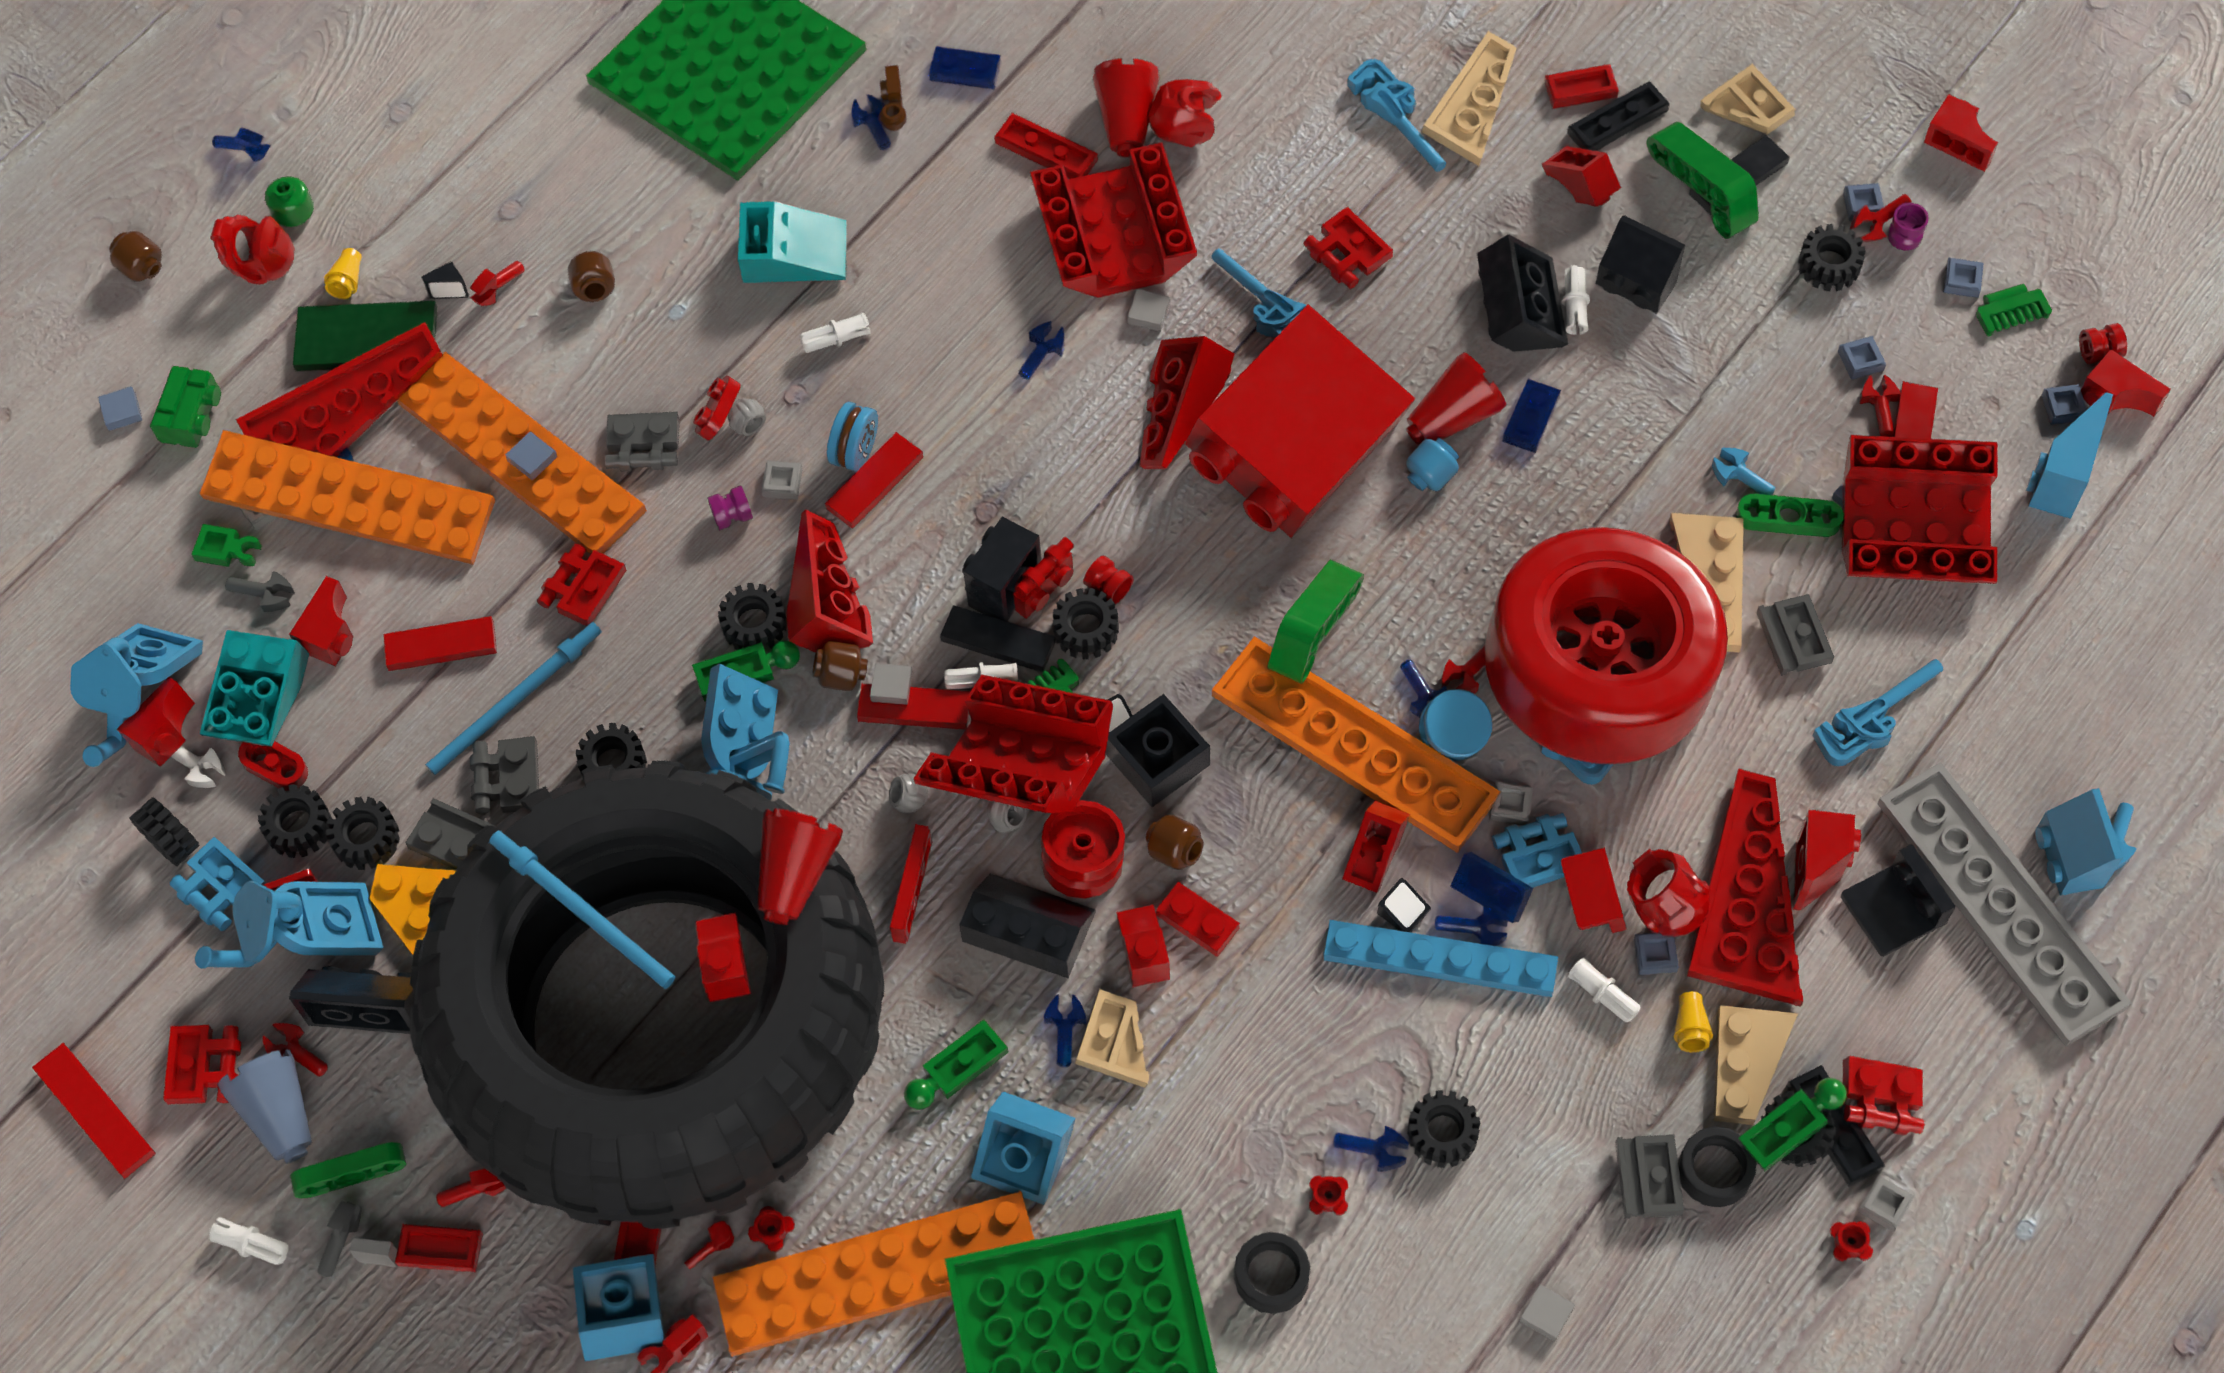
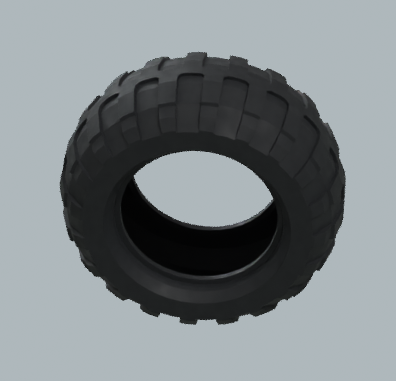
M652 761V764H648L647 768H631L616 771L612 765L592 768L584 771V779L565 784L550 792L544 786L521 799L522 808L505 818L496 827L494 825H487L476 834L467 845V857L459 865L454 875H450L448 879L443 878L430 901V921L423 940H417L413 953L410 984L414 989V1005L412 1006L410 1017L411 1041L421 1065L427 1090L434 1105L465 1151L476 1162H479L486 1170L501 1180L511 1192L531 1203L562 1210L571 1219L584 1223L610 1226L612 1221L641 1222L644 1228L650 1229L680 1226L682 1218L699 1216L714 1210L720 1216L734 1212L747 1205L746 1197L764 1189L775 1180H781L782 1183L786 1182L806 1165L809 1160L807 1154L819 1143L823 1136L828 1132L833 1135L842 1124L855 1102L853 1095L857 1085L872 1065L880 1037L878 1027L882 999L884 997V976L878 941L870 913L857 887L854 875L846 861L836 850L797 920L789 919L787 925H780L763 919L765 912L758 909L763 815L767 808L772 812L774 808L798 812L778 798L776 801L767 799L757 793L753 785L734 774L720 770L717 774L710 773V775L689 771L680 762ZM501 831L520 848L523 846L527 847L538 856V863L605 918L633 907L655 903L696 905L716 911L722 915L736 913L738 923L749 931L767 952L766 978L761 997L752 1017L737 1039L716 1059L698 1071L679 1080L650 1088L628 1090L598 1087L569 1077L549 1065L536 1052L534 1037L535 1015L539 996L555 962L568 946L588 930L590 926L529 875H521L509 865L510 860L489 843L491 836L495 832Z

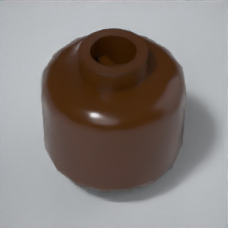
M123 232L116 236L110 245L109 252L112 266L130 280L140 282L147 278L152 279L160 272L162 267L161 248L141 232Z
M587 251L576 255L568 265V278L571 290L577 298L586 302H598L607 298L612 293L615 287V277L612 264L605 255L600 252Z
M828 641L823 645L822 649H816L812 676L818 678V682L823 688L852 691L856 687L858 680H865L868 660L861 658L860 648L855 644Z
M1166 815L1159 819L1158 822L1152 823L1146 833L1149 855L1155 861L1172 869L1182 870L1187 866H1192L1199 860L1202 854L1204 842L1199 828L1175 815Z

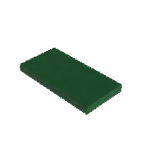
M433 300L298 307L293 367L295 371L333 370L424 322L435 339L437 304Z

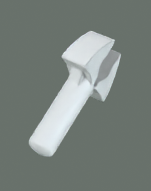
M181 746L171 756V758L190 769V773L185 777L190 786L199 788L216 787L211 778L203 775L202 768H214L225 776L224 766L212 748H209L204 756H196Z

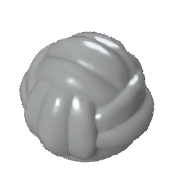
M747 398L735 401L728 413L730 428L744 436H750L758 432L766 419L763 406L757 401Z
M902 774L894 778L890 785V804L900 813L916 812L927 801L928 789L926 786L915 784L913 780L915 774Z
M990 801L987 807V815L990 824L996 831L1006 833L1012 832L1023 825L1026 820L1027 809Z

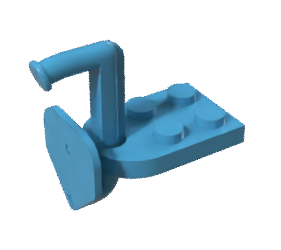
M137 623L119 636L101 644L72 665L70 690L74 700L82 707L107 714V739L97 746L90 745L84 749L82 758L86 765L90 767L99 766L126 745L127 741L116 729L128 717H131L139 710L141 686L156 684L167 679L202 654L203 640Z
M722 664L711 668L701 735L703 754L711 767L705 774H717L719 770L734 774L745 779L756 788L757 793L769 800L772 799L773 792L784 794L785 789L783 786L786 777L790 741L788 735L784 732L777 731L773 733L778 689ZM771 761L767 783L761 784L751 780L760 775L765 770L768 762Z
M247 881L236 894L233 902V918L241 949L212 950L208 946H203L196 952L195 963L202 969L207 967H252L263 960L277 942L285 949L300 955H377L383 949V944L365 883L297 881L285 883L277 888L276 891H273L256 881Z

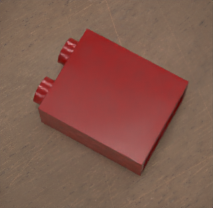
M1308 304L1198 418L1185 445L1192 450L1189 454L1192 466L1203 478L1214 484H1221L1226 480L1246 498L1243 502V508L1256 525L1268 532H1275L1280 528L1292 538L1397 426L1416 398Z

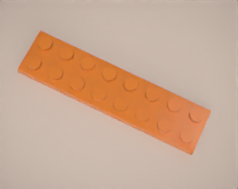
M446 352L397 400L398 405L570 539L583 546L590 554L593 550L603 554L647 512L645 504ZM530 431L553 448L557 454V458L533 481L509 463L505 456Z
M223 430L200 491V495L206 500L474 565L495 503L494 496L226 430Z
M1254 636L1213 687L1212 697L1373 800L1409 813V823L1458 853L1490 811L1501 791L1311 671L1304 683L1301 684L1268 669V662L1273 648Z
M1022 1192L1012 1193L713 1276L731 1356H737L951 1296L945 1264L946 1258L1035 1240Z

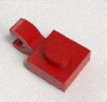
M692 1314L686 1320H678L666 1332L667 1338L662 1341L663 1346L646 1347L638 1354L636 1359L643 1366L649 1359L657 1358L659 1359V1364L651 1373H667L673 1363L677 1362L679 1364L709 1335L703 1324Z

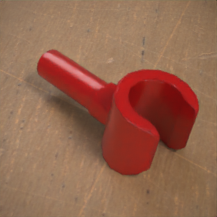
M725 1221L717 1222L707 1229L711 1241L684 1262L690 1270L709 1254L729 1249L733 1245L734 1235L730 1225H727Z

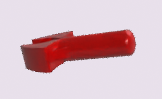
M1903 194L1877 212H1871L1867 205L1862 206L1856 212L1851 222L1850 230L1862 224L1863 221L1867 223L1872 221L1873 224L1870 226L1869 233L1860 237L1862 241L1871 242L1887 237L1882 230L1883 224L1893 218L1898 206L1904 203H1911L1910 197Z
M515 261L497 274L492 273L486 268L470 286V289L475 292L470 299L480 306L495 304L497 290L524 272L523 264L520 261Z
M1884 374L1881 381L1883 394L1880 395L1873 388V380L1870 375L1864 384L1859 403H1871L1875 407L1880 436L1892 437L1894 435V428L1889 403L1890 401L1898 402L1901 392L1897 385Z
M1485 645L1464 665L1457 666L1450 659L1448 660L1442 675L1441 690L1451 680L1463 678V683L1456 689L1466 690L1474 694L1478 692L1479 683L1474 680V675L1485 666Z
M288 1023L272 1024L277 1032L286 1037L287 1045H276L265 1036L262 1037L267 1054L279 1050L283 1057L287 1049L291 1051L296 1062L316 1076L321 1077L327 1072L328 1064L299 1044V1039L305 1034L300 1026Z
M484 1168L469 1172L470 1181L437 1193L436 1201L440 1207H446L480 1193L489 1194L493 1197L505 1190L506 1187L501 1180Z

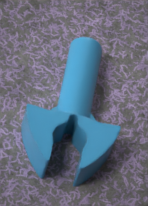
M1722 448L1720 457L1731 462L1732 466L1724 465L1717 458H1713V472L1723 486L1730 479H1738L1759 494H1774L1775 486L1746 468L1745 462L1748 459L1749 452L1736 448Z
M2125 802L2119 804L2112 824L2123 855V859L2116 870L2123 867L2137 850L2135 847L2128 846L2124 840L2134 811V807Z

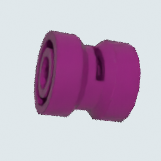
M1912 202L1898 206L1888 231V239L1892 246L1899 250L1908 251L1917 248L1921 244L1929 220L1928 212L1925 208Z
M741 485L732 488L729 494L725 495L726 498L719 494L707 497L719 531L729 528L732 519L741 522L753 519L748 500Z

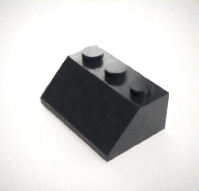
M1509 234L1478 252V274L1482 282L1483 304L1487 312L1488 333L1491 341L1513 352L1563 348L1568 345L1553 257Z
M990 873L973 891L959 926L962 942L1069 979L1095 916L1096 909Z
M324 966L321 970L308 969L290 991V1001L308 1026L410 1034L411 1009L414 1005V989L410 984L411 973L400 972L396 976H387L370 969H362L359 973H351L337 967Z

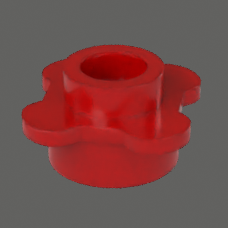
M1315 1176L1310 1180L1309 1187L1313 1194L1312 1200L1309 1202V1209L1312 1213L1319 1215L1322 1212H1334L1340 1216L1347 1212L1348 1203L1345 1201V1191L1348 1190L1349 1184L1345 1178L1340 1176ZM1327 1192H1330L1333 1196L1332 1198L1327 1199L1325 1197V1194Z
M765 1206L759 1211V1215L754 1221V1226L748 1229V1237L752 1242L760 1241L767 1245L769 1251L778 1252L784 1246L783 1240L787 1233L794 1230L795 1222L790 1216L783 1217L772 1206ZM774 1226L775 1230L773 1232H769L768 1227Z
M1863 1221L1847 1222L1845 1224L1841 1222L1834 1223L1830 1228V1234L1834 1237L1835 1241L1833 1256L1841 1262H1845L1848 1258H1859L1862 1261L1869 1260L1873 1255V1248L1869 1245L1870 1227ZM1853 1238L1855 1240V1244H1849L1848 1239Z

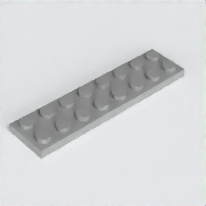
M1941 762L1880 797L1877 803L1906 842L1909 845L1913 844L1951 900L2066 1047L2130 1007L2132 1002Z

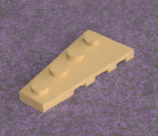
M1488 31L1423 125L1421 132L1479 166L1517 47Z

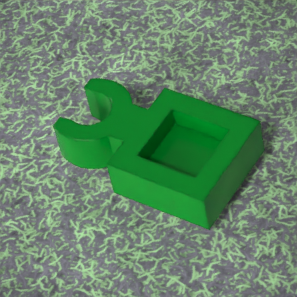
M203 524L191 555L197 562L229 567L232 558L238 559L242 565L250 567L255 566L256 561L253 555L245 554V552L252 548L261 550L262 545L253 536L240 538L236 529Z

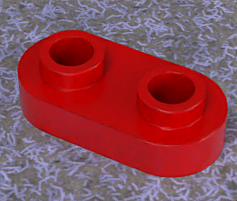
M728 375L723 379L718 377L713 381L707 391V395L710 398L706 406H703L698 411L693 421L696 425V434L709 441L718 433L741 387L739 382Z
M274 741L272 746L242 742L239 747L238 757L244 768L251 774L277 788L283 787L285 791H290L289 785H296L299 788L308 777V767L303 758L298 753ZM261 754L266 755L263 760L255 761L257 756ZM295 771L291 777L285 778L287 772Z

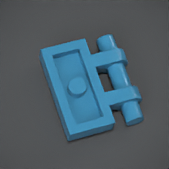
M1564 813L1553 816L1544 814L1536 817L1535 822L1520 827L1517 824L1504 828V832L1492 835V842L1496 850L1510 846L1513 850L1503 854L1501 861L1515 893L1564 878L1561 859L1582 853L1573 832L1559 836L1556 831L1568 826ZM1538 836H1541L1545 840L1530 846H1527L1525 843L1526 840Z
M215 837L186 862L190 869L195 872L188 880L178 874L170 881V886L177 892V898L186 905L191 904L200 912L199 917L206 924L214 925L220 931H225L231 925L232 920L224 914V911L228 906H233L235 896L247 881H256L262 885L266 884L259 875ZM207 885H210L217 892L211 900L201 893L202 889Z

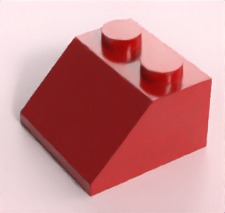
M1808 810L1796 840L1793 910L1801 911L1839 882L1846 867H1852L1854 852H1859L1861 843V830L1855 829V815Z

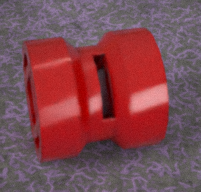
M2113 323L2104 326L2101 330L2096 328L2082 330L2079 335L2080 352L2087 364L2100 362L2110 350L2124 357L2127 353V338L2123 327L2119 323Z
M1103 555L1097 558L1088 568L1083 584L1088 588L1095 589V591H1102L1107 595V601L1112 599L1116 605L1129 592L1134 577L1124 569L1118 570L1115 568V562Z

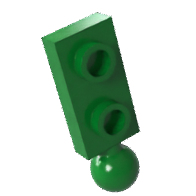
M780 641L775 644L770 653L766 654L761 642L693 664L692 667L703 700L706 702L712 667L722 664L765 683L774 680L771 667L776 666L783 670L795 667L800 659V651L794 643Z
M983 1019L922 1065L928 1078L926 1080L914 1079L906 1085L904 1090L906 1103L916 1110L926 1109L934 1101L935 1092L938 1089L947 1099L1008 1054V1047Z
M1825 1078L1816 1085L1814 1097L1811 1099L1802 1089L1741 1135L1739 1137L1740 1143L1766 1172L1828 1124V1120L1821 1111L1824 1109L1835 1110L1845 1103L1847 1091L1844 1084L1835 1078Z

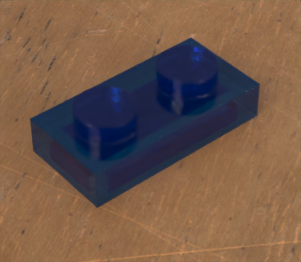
M936 46L929 70L930 81L995 90L1001 66V55Z
M1527 379L1503 434L1502 442L1536 453L1560 398L1561 390Z
M1473 852L1464 853L1450 886L1511 923L1520 921L1533 891V887Z

